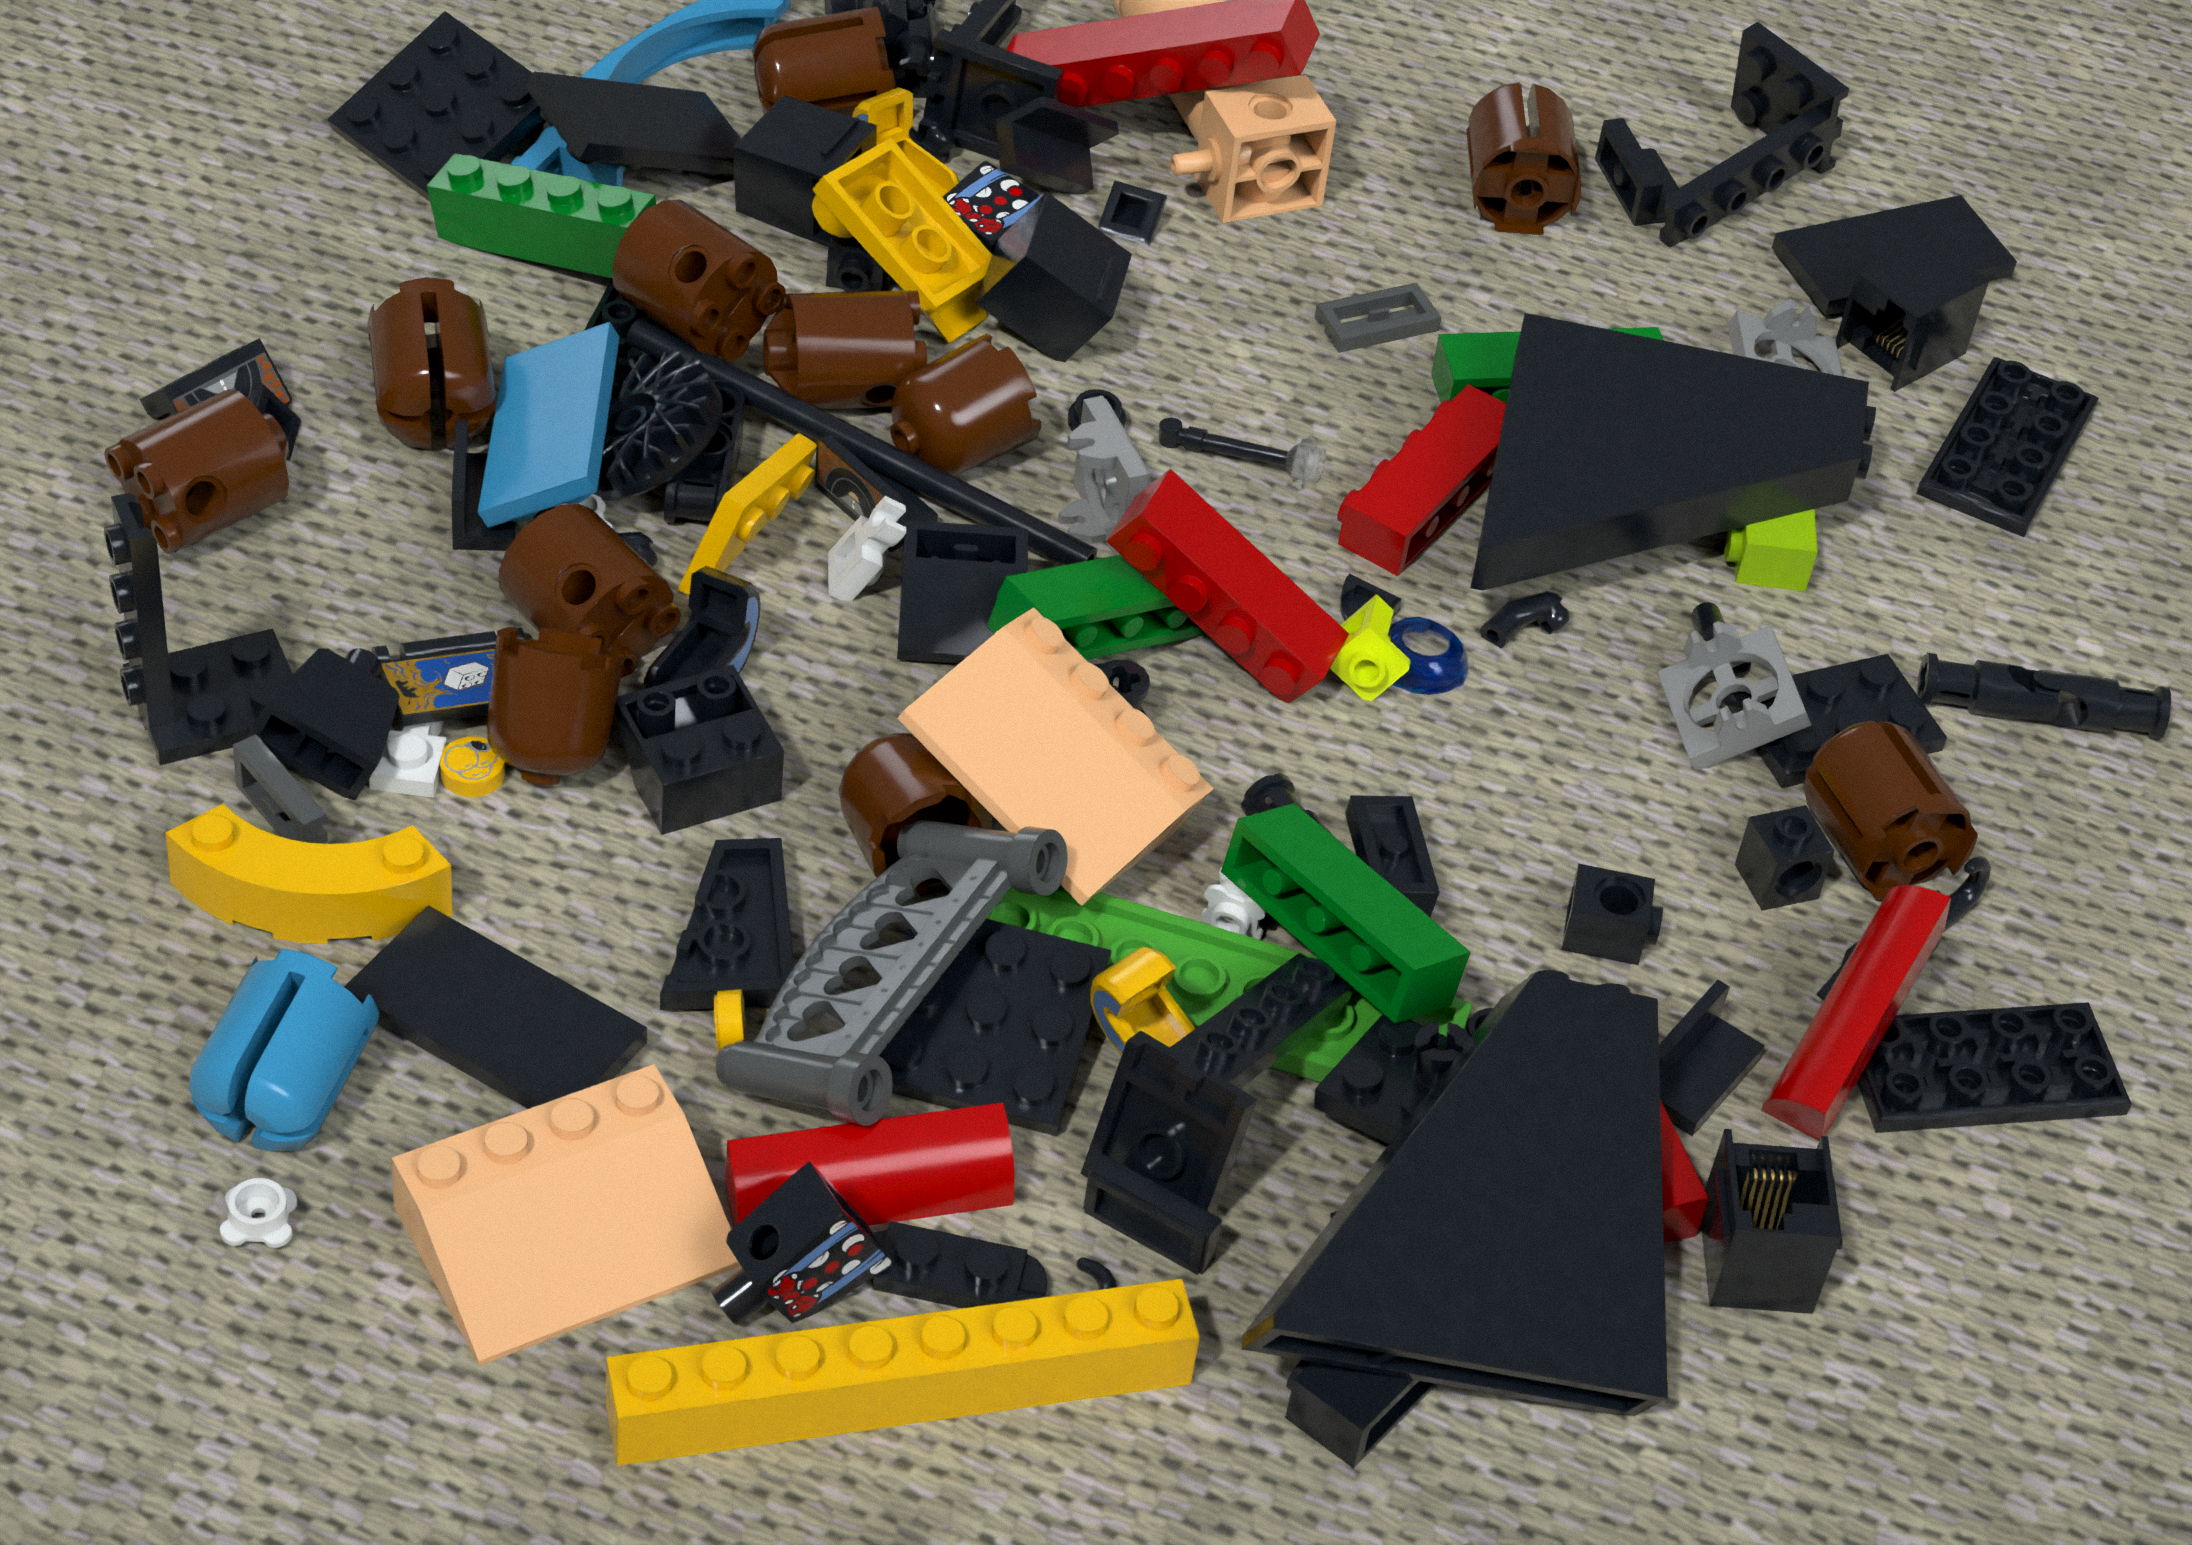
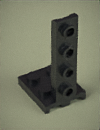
M1016 0L975 1L969 10L967 19L962 24L956 23L951 31L941 29L937 33L932 46L935 49L931 54L927 67V80L924 95L927 98L923 119L919 122L917 132L927 135L928 129L938 124L940 128L946 127L954 134L956 146L999 160L995 120L1039 97H1047L1058 101L1064 73L1063 69L998 48L1021 18L1022 9L1015 5Z
M1759 22L1744 29L1741 37L1731 108L1741 121L1747 124L1752 123L1767 135L1668 194L1664 199L1663 206L1666 213L1665 226L1660 229L1659 239L1669 248L1687 239H1695L1708 227L1728 215L1737 214L1746 204L1766 192L1776 190L1784 181L1805 168H1812L1819 174L1834 168L1836 160L1830 157L1832 143L1841 136L1843 120L1838 117L1840 101L1848 97L1849 87Z
M125 493L111 496L114 524L104 526V537L112 564L119 566V573L109 575V582L116 609L119 614L124 613V620L115 622L114 627L122 658L124 661L129 660V663L123 664V668L120 669V679L129 707L137 705L138 713L145 730L148 731L160 766L233 748V744L246 739L271 695L293 674L275 632L272 628L168 653L156 539L151 530L144 528L143 511L136 495Z
M1298 953L1171 1047L1143 1031L1136 1033L1127 1040L1080 1174L1088 1178L1090 1167L1101 1154H1104L1215 1215L1258 1101L1257 1098L1241 1090V1088L1341 1012L1349 1002L1354 988L1336 974L1334 969L1326 962Z

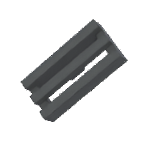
M1412 283L1318 303L1314 318L1319 325L1324 324L1325 334L1329 339L1333 338L1335 340L1334 347L1338 353L1437 332L1439 331L1442 317L1419 285ZM1414 305L1413 308H1408L1389 313V309ZM1368 314L1367 318L1357 319L1341 323L1340 321L1343 319Z
M255 734L233 744L236 786L278 835L291 840L323 844L327 842L328 834L322 826L327 823L326 813L261 739Z

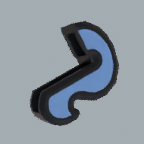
M704 566L692 573L688 604L692 611L690 619L649 666L642 689L729 665H734L740 674L754 644L760 618L761 602L757 588L751 582L709 566Z

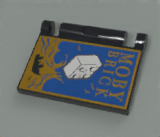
M521 627L517 628L519 630L517 639H525L523 629ZM490 631L400 643V659L390 660L386 645L372 647L371 652L379 658L382 664L381 680L396 688L400 696L395 712L401 726L488 715L496 633Z

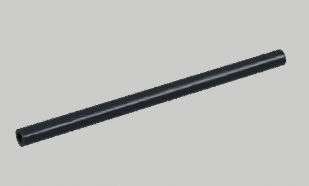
M641 318L633 323L628 332L627 344L633 348L647 353L659 361L664 351L670 355L677 350L685 361L690 356L694 357L695 360L701 362L711 379H722L739 386L744 393V404L815 440L827 434L831 435L865 465L983 525L1028 528V547L1062 565L1094 560L1096 558V547L711 353L697 351L677 336Z

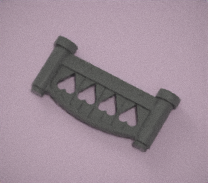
M918 820L914 823L906 824L901 829L897 840V851L901 859L891 865L856 895L812 942L782 985L768 1011L758 1036L753 1042L740 1040L734 1044H727L721 1049L716 1060V1074L719 1081L735 1092L828 1109L839 1121L864 1126L876 1123L883 1116L889 1105L893 1084L890 1067L879 1055L905 1023V1020L910 1017L923 1000V996L928 994L941 977V974L953 962L959 951L963 949L976 932V929L981 926L992 912L993 907H996L1011 886L1020 893L1049 896L1058 889L1065 876L1068 859L1067 847L1062 835L1053 829L1032 826L1024 827L1015 833L929 820ZM930 878L940 879L950 890L949 895L908 906H901L906 900L915 895L914 890L919 883ZM893 922L906 923L916 935L912 940L874 950H866L869 945L880 939V931L886 925ZM858 966L870 967L880 979V982L876 985L838 995H830L834 989L844 984L843 979L846 973ZM831 1011L835 1013L844 1025L839 1031L801 1041H793L798 1034L808 1029L807 1023L809 1019L819 1012Z

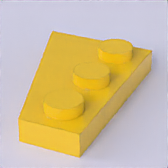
M800 433L796 434L723 495L677 589L678 591L690 594L691 575L704 566L724 572L768 521L772 522L776 519L789 497L796 501L802 496L815 474V470L809 467V464L816 452V443Z

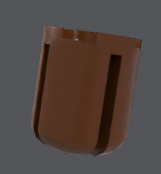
M878 7L861 8L775 23L762 29L758 33L752 47V60L763 113L765 114L783 95H787L852 117L855 107L862 101L895 89L893 69L889 70L883 38H880L886 37Z
M1521 83L1503 84L1482 97L1473 107L1468 119L1469 127L1466 132L1473 204L1475 209L1477 205L1483 216L1495 223V230L1498 232L1541 235L1544 234V226L1558 221L1569 210L1572 216L1582 197L1573 117L1565 101L1547 87L1533 83L1527 101L1529 125L1526 126ZM1519 181H1521L1522 194L1517 193Z
M425 277L404 281L399 284L400 292L386 299L376 311L373 304L367 323L379 419L391 435L411 448L431 450L429 409H431L430 375H437L446 449L454 448L456 419H468L469 441H471L487 428L493 418L496 407L488 325L484 307L480 300L478 305L470 296L455 290L454 281L448 279ZM424 323H434L435 333L425 335Z
M1867 721L1852 724L1826 740L1813 756V763L1807 768L1803 782L1807 805L1859 881L1870 890L1877 900H1883L1887 892L1895 886L1925 883L1947 867L1955 875L1972 855L1978 833L1971 825L1969 811L1917 739L1905 727L1887 721L1878 723Z

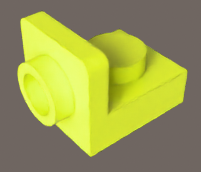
M1377 594L1341 624L1349 633V636L1330 667L1359 697L1367 701H1373L1408 672L1410 667V659L1390 641L1391 638L1388 636L1394 610Z

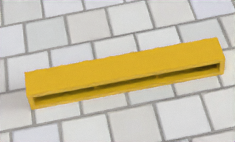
M1175 1279L606 1357V1409L616 1464L620 1466L1190 1385L1200 1336L1183 1280Z

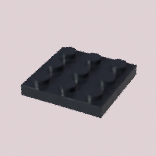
M444 11L336 110L327 121L334 132L430 201L427 190L428 183L454 154L471 155L479 159L499 162L543 118L539 113L541 108L526 88L533 72Z
M985 919L963 949L959 951L953 962L941 974V977L928 994L923 996V1000L910 1017L905 1020V1023L879 1055L890 1067L893 1082L892 1093L950 1109L1003 1102L1008 1124L1057 1137L1095 1017L1090 1003L1092 980L1110 967L1112 950ZM910 928L908 929L905 941L912 940L916 936Z

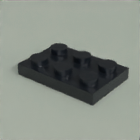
M1889 654L1792 675L1811 726L1755 749L1780 787L1786 788L1803 784L1806 770L1813 763V756L1824 742L1852 724L1874 721L1876 723L1887 721L1903 726L1917 739L1927 754L1942 751L1947 736ZM1734 692L1727 696L1725 704L1732 714L1743 710V700L1751 699L1752 696L1747 692ZM1775 697L1762 701L1761 703L1766 705L1767 709H1769V707L1773 704Z

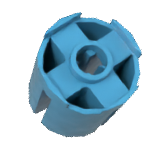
M283 948L280 949L274 960L258 961L256 956L191 1068L189 1091L199 1113L217 1132L238 1143L251 1122L254 1123L257 1129L251 1139L253 1147L256 1149L282 1152L304 1147L317 1137L377 1027L379 1011L372 996L368 994L362 1004L348 989L332 979L338 967L308 953Z

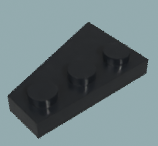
M781 838L715 840L695 895V906L686 930L682 931L676 948L675 962L670 975H666L660 992V1010L713 1009L714 995H717V991L742 989L744 1007H768L773 1004L782 985L794 968Z

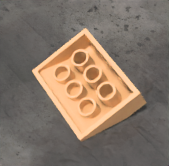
M1034 607L998 630L909 705L897 718L1008 832L1017 833L1024 827L1032 826L1053 829L1062 835L1066 843L1068 859L1065 876L1060 885L1081 906L1167 840L1214 789L1200 775L1196 765L1187 757L1179 754L1154 729L1151 720L1141 711L1134 709L1109 684L1108 678L1097 666L1088 663L1064 638L1060 628L1051 620L1044 618Z
M655 1064L391 1158L394 1208L479 1366L741 1266L726 1243L731 1227L686 1116Z

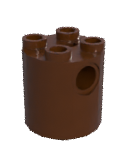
M680 199L663 200L646 209L628 227L618 244L612 265L613 285L623 300L697 351L721 356L727 361H735L746 352L750 340L760 331L768 316L780 309L786 294L785 287L778 282L777 270L770 257Z
M893 290L785 294L782 306L775 313L763 333V362L766 376H770L782 390L820 409L892 407V398L899 382L908 374L927 365L926 343L924 340H915L914 325H918L920 321L918 291Z
M227 389L122 438L117 444L106 448L104 453L111 473L121 482L124 492L138 497L143 511L144 528L152 531L156 542L167 554L186 548L281 502L288 495L289 478L286 461L289 456V444L283 429L272 415L268 413L261 414L247 397L239 391Z
M579 503L559 505L536 517L519 532L507 548L499 568V588L503 595L538 632L540 628H552L595 636L602 639L600 651L604 653L611 652V647L619 646L624 648L625 657L621 678L633 673L637 668L638 659L646 655L659 638H663L673 632L681 619V612L673 604L674 593L667 581L593 509Z

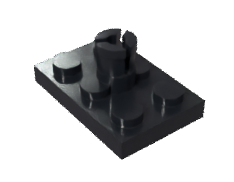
M1382 1014L1315 1088L1314 1108L1390 1144L1469 1041L1470 1036L1466 1030L1450 1022L1447 1025L1446 1037L1439 1033V1022L1423 1026L1409 1019L1395 1024L1386 1015Z

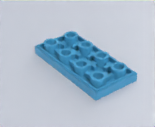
M610 322L505 357L477 512L487 527H493L509 521L523 522L533 517L539 511L563 503L578 504L597 492L619 344V335Z

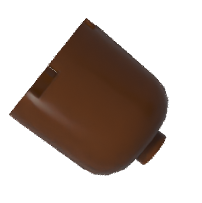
M985 334L903 378L899 382L892 398L893 424L890 427V433L895 447L951 475H956L1037 439L1041 430L1040 419L1031 421V412L1028 405L1029 400L1037 397L1036 390L1025 367L1013 350L1007 346L998 351L991 345L992 336Z
M506 627L497 630L487 718V739L493 753L510 766L521 769V778L523 780L541 785H557L560 783L561 775H576L594 767L603 758L608 745L624 664V648L619 646L611 647V652L604 653L600 651L601 638L552 628H540L538 640L517 639L519 630L516 627Z
M892 733L874 739L860 749L846 766L839 787L843 817L876 877L901 859L897 851V840L901 829L908 823H914L918 820H929L993 829L991 813L912 733ZM930 878L919 883L915 889L920 896H925L947 890L948 888L940 879Z

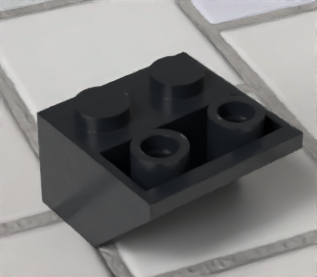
M905 520L906 534L904 535L901 569L897 659L960 663L994 635L987 627L996 603L998 591L1003 585L1005 577L1028 572V528Z
M734 665L617 696L615 714L634 785L661 835L781 801L784 750Z

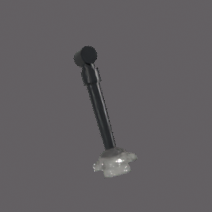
M1165 418L1159 423V442L1166 448H1177L1183 445L1185 449L1203 452L1206 450L1286 466L1287 473L1293 480L1292 485L1298 489L1308 487L1309 482L1319 483L1324 472L1326 449L1317 447V437L1304 438L1289 451H1284L1208 433V430L1192 426H1189L1188 429L1182 428V422L1176 418Z

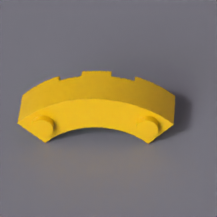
M223 803L165 832L170 883L201 909L231 925L236 921L249 927L271 932L275 939L299 943L328 944L329 939L372 936V941L397 936L428 905L447 916L453 915L451 864L413 825L395 833L366 841L339 844L309 843L291 840L261 830L234 814Z

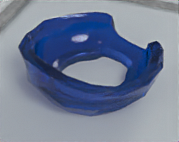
M1419 616L1404 618L1390 624L1388 636L1391 638L1390 641L1410 659L1408 672L1392 685L1411 693L1432 695L1448 692L1464 684L1469 673L1465 646L1451 630L1433 620ZM1431 630L1441 634L1449 641L1448 650L1435 656L1421 655L1408 648L1402 637L1406 633H1425V631Z

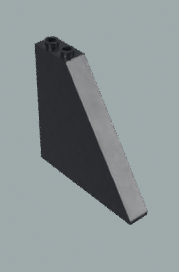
M1524 313L1470 588L1483 591L1848 501L1855 478L1866 479L1872 456L1873 446L1863 443V441L1868 442L1870 440L1876 416V407L1867 406L1869 382Z
M1543 970L1532 973L1527 979L1505 994L1242 1335V1350L1612 1415L1636 1416L1668 1399L1658 999L1631 993L1628 987L1621 984L1606 983L1592 985L1570 980L1569 975L1555 970Z

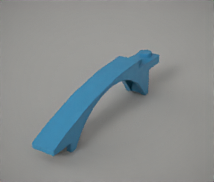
M699 0L670 14L616 48L581 77L638 84L652 74L690 58L722 51L752 49L758 33L766 26L774 24L790 8L791 0ZM552 125L541 133L539 140L522 156H517L510 164L622 187L623 172L626 170V167L618 163L597 162L595 165H587L577 161L567 152V143Z

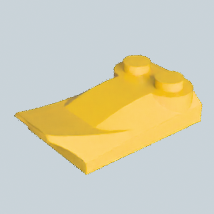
M892 138L887 139L824 175L812 189L816 194L813 198L812 210L821 228L837 237H854L902 290H917L920 299V310L948 344L987 319V311L978 306L976 301L992 254Z

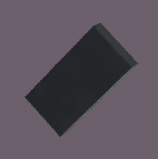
M1101 1154L1090 1167L1083 1209H1085L1084 1213L1196 1275L1205 1272L1215 1259L1222 1223L1221 1218L1104 1154Z

